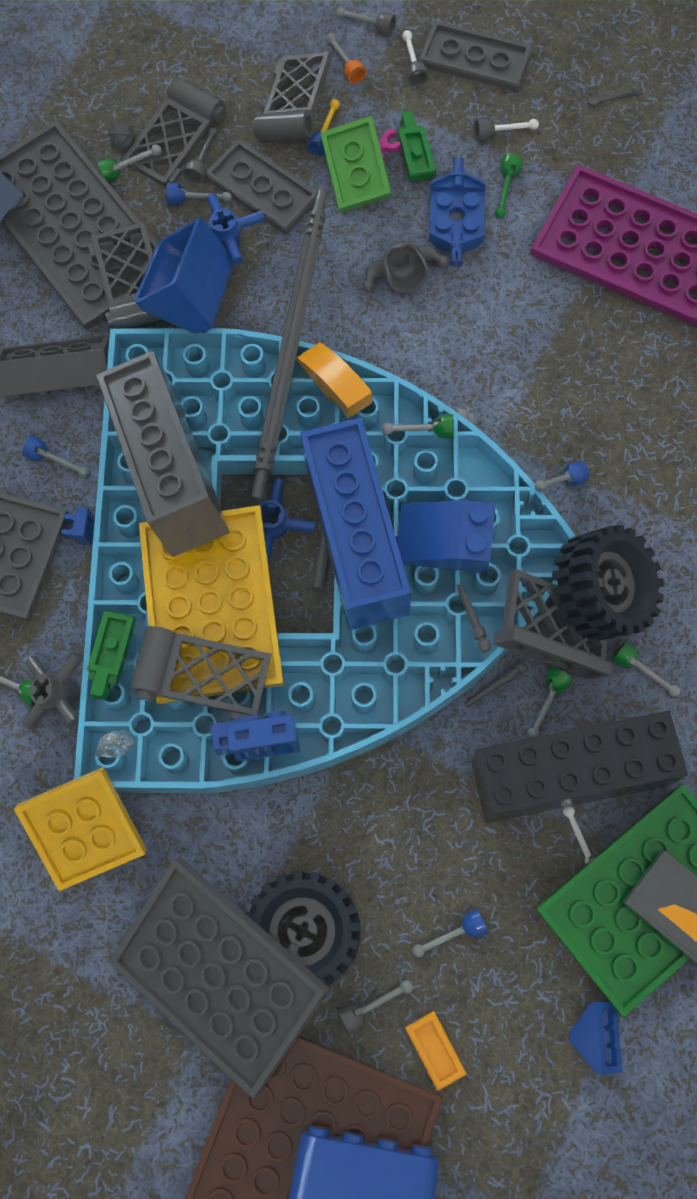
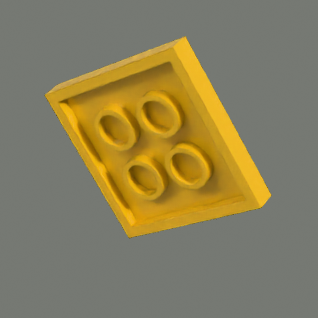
M104 767L23 801L14 808L58 891L145 855L147 851Z

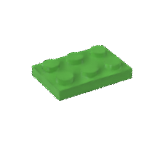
M372 115L320 132L341 213L393 197Z

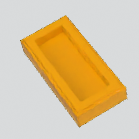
M434 1011L405 1027L437 1091L467 1075Z

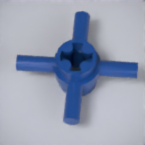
M211 193L207 196V201L212 210L208 227L228 250L232 263L238 265L243 261L238 248L241 229L265 222L264 214L261 210L237 218L233 211L222 209L217 194Z
M279 478L273 479L270 500L259 504L263 522H265L263 526L268 565L270 564L274 539L282 537L287 530L315 533L316 521L289 518L286 510L281 505L285 481ZM270 515L278 516L276 519L277 523L272 525V523L266 522L271 520Z

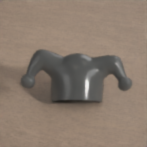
M407 241L395 242L385 250L380 260L366 268L365 282L362 284V289L365 292H371L374 289L373 282L375 280L386 279L390 287L396 292H412L425 283L428 276L427 262H437L439 267L446 268L449 265V259L447 256H442L431 245L417 247L415 244Z

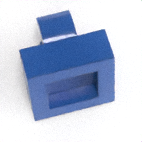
M76 508L75 515H64V519L68 523H74L72 529H62L61 533L66 538H75L80 545L92 546L95 516L88 508Z

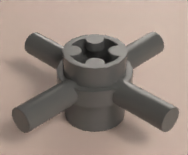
M73 652L58 673H47L36 656L27 659L26 664L35 676L30 687V696L35 705L22 721L24 727L32 729L46 709H58L69 727H74L78 724L79 717L72 709V706L78 700L79 686L70 677L83 661V657L80 654Z

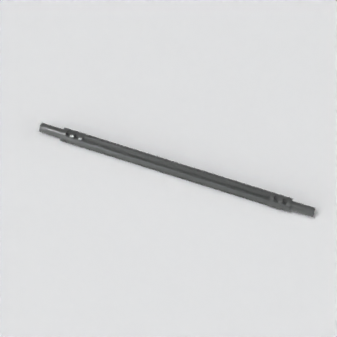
M324 188L317 189L313 210L309 212L254 467L256 476L251 499L257 502L263 501L268 475L272 474L326 218L324 209L328 191Z

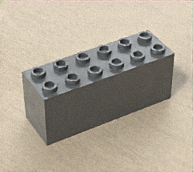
M154 351L147 352L97 374L98 382L146 520L172 557L230 533L177 392Z

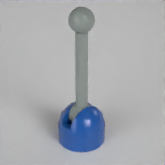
M167 182V205H180L186 198L207 199V196L211 194L186 192L181 184ZM227 191L223 194H217L218 199L223 200L225 203L232 200L231 193Z
M30 436L23 446L22 456L38 461L46 457L78 472L82 478L90 475L88 467H79L47 452L45 442L35 436Z
M581 461L572 462L563 469L562 476L547 481L538 480L535 483V489L543 492L548 486L562 481L571 486L581 485L589 478L588 467Z
M478 908L468 912L463 917L462 927L424 945H414L412 954L420 958L424 955L425 951L463 933L471 937H479L489 933Z

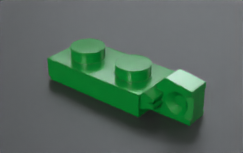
M412 111L402 112L401 127L397 128V138L401 145V154L408 180L412 182L434 179L436 168L425 127L415 124Z
M109 611L103 612L87 668L89 671L88 679L93 681L90 695L94 699L106 701L111 685L117 686L121 678L136 623L134 616Z

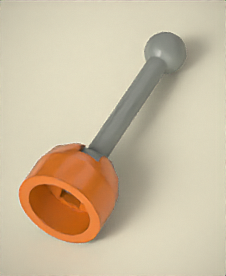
M329 33L326 36V41L328 44L333 45L346 63L344 74L349 83L355 84L362 81L367 74L364 65L357 59L349 60L336 42V36L333 33Z

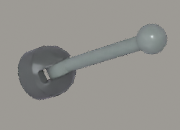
M338 7L336 10V15L339 18L345 16L375 24L377 31L385 36L391 37L396 27L395 14L382 13L377 18H372L346 11L343 7Z
M404 980L401 982L400 987L362 1008L356 1004H347L337 1009V1014L347 1034L355 1032L362 1026L365 1013L401 993H410L413 990V984L409 980Z

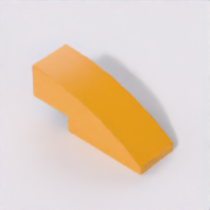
M321 342L297 357L298 363L330 402L334 401L348 419L372 403V391L348 364Z

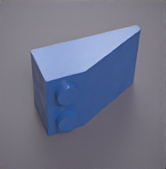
M453 500L402 504L397 544L403 565L487 574L490 563L496 503Z

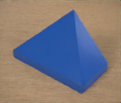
M609 1001L591 1002L569 1033L570 1042L597 1075L623 1072L617 1012Z

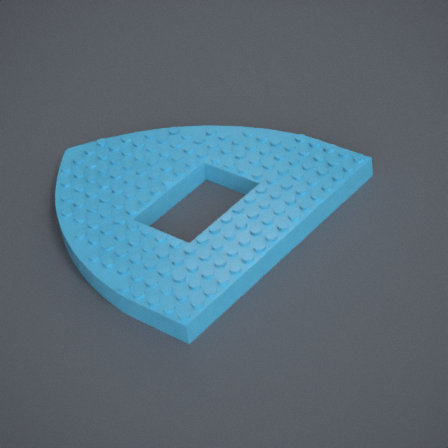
M183 328L110 329L107 370L147 352L154 351L177 392L221 507L222 475H256L254 467L282 337L227 328H211L204 334L201 332L194 334ZM299 341L271 475H308L300 432L362 417L396 541L398 540L402 504L453 500L496 503L490 563L487 574L404 565L411 590L410 615L353 630L348 628L334 575L333 633H277L284 686L263 689L257 714L261 719L267 718L266 714L275 711H286V715L292 714L297 725L301 752L237 762L235 754L217 755L214 751L211 724L233 721L230 718L231 712L183 701L158 704L156 697H154L153 702L135 698V692L130 690L145 630L149 626L139 523L147 522L104 400L74 779L104 767L117 793H222L278 783L335 766L383 745L411 730L457 699L480 680L509 651L493 645L494 633L502 630L510 571L518 569L558 585V581L552 580V572L559 570V567L554 564L555 557L563 555L559 549L562 545L567 544V540L575 537V535L547 497L535 489V483L475 425L434 396L410 382L365 361L332 350L351 367L372 391V403L348 419L334 401H329L298 363L297 357L315 346V344ZM453 414L454 438L449 439L439 438L433 430L394 431L389 435L384 434L382 431V426L385 423H391L393 426L433 424L438 416ZM519 581L518 590L523 599L531 594L525 583ZM458 584L463 585L480 625L486 631V639L491 643V650L486 653L480 651L478 647L479 641L474 638L472 625L457 588ZM544 591L541 593V596L547 605L551 596L549 592ZM534 600L526 604L533 618H536L540 611ZM518 609L515 612L513 625L522 628L526 625V622ZM109 611L134 616L136 623L121 678L117 686L111 685L107 700L104 701L94 699L90 695L93 681L88 679L89 671L87 668L103 612ZM251 690L237 692L232 695L239 706L252 708L254 695ZM222 695L210 696L206 698L215 700ZM229 698L222 701L232 704Z

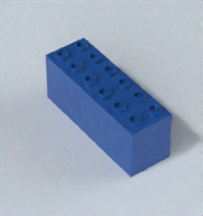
M362 417L300 432L305 465L349 630L409 616L411 590Z

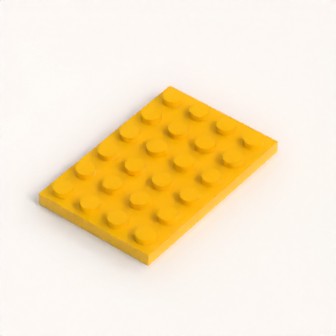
M260 505L222 511L230 533L175 557H172L148 522L139 523L149 626L162 627L182 635L271 654L264 688L284 686ZM182 643L179 656L186 665L200 657L201 654L196 646ZM202 648L205 653L211 650ZM218 651L209 657L217 672L233 663L225 652ZM234 655L236 660L242 657L239 655ZM249 658L239 665L249 679L261 671L263 661ZM205 660L189 669L197 684L213 675ZM177 662L175 671L182 667L179 662ZM236 667L220 676L229 691L244 682ZM184 672L173 679L170 690L184 693L194 685ZM217 679L200 688L205 697L225 694ZM258 680L252 683L255 690L257 688ZM246 686L238 692L250 691V688ZM197 691L191 694L200 697ZM156 697V702L158 704L178 701L164 697Z

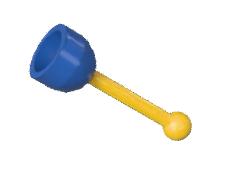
M336 99L331 100L329 103L330 110L321 132L328 129L335 110H338L340 107V103ZM315 132L308 140L307 150L311 154L325 156L320 132Z

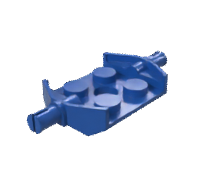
M458 157L453 159V172L431 181L429 241L438 249L447 250L451 253L450 265L452 267H455L456 258L457 267L462 266L463 251L474 250L484 242L486 182L464 172V158L462 157L459 159V166ZM454 212H459L464 215V218L460 221H454L450 218V215Z

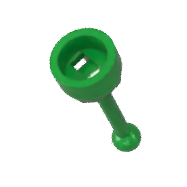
M505 154L501 159L500 171L506 178L499 207L495 210L497 218L505 216L504 206L510 180L519 175L522 168L523 159L516 154Z

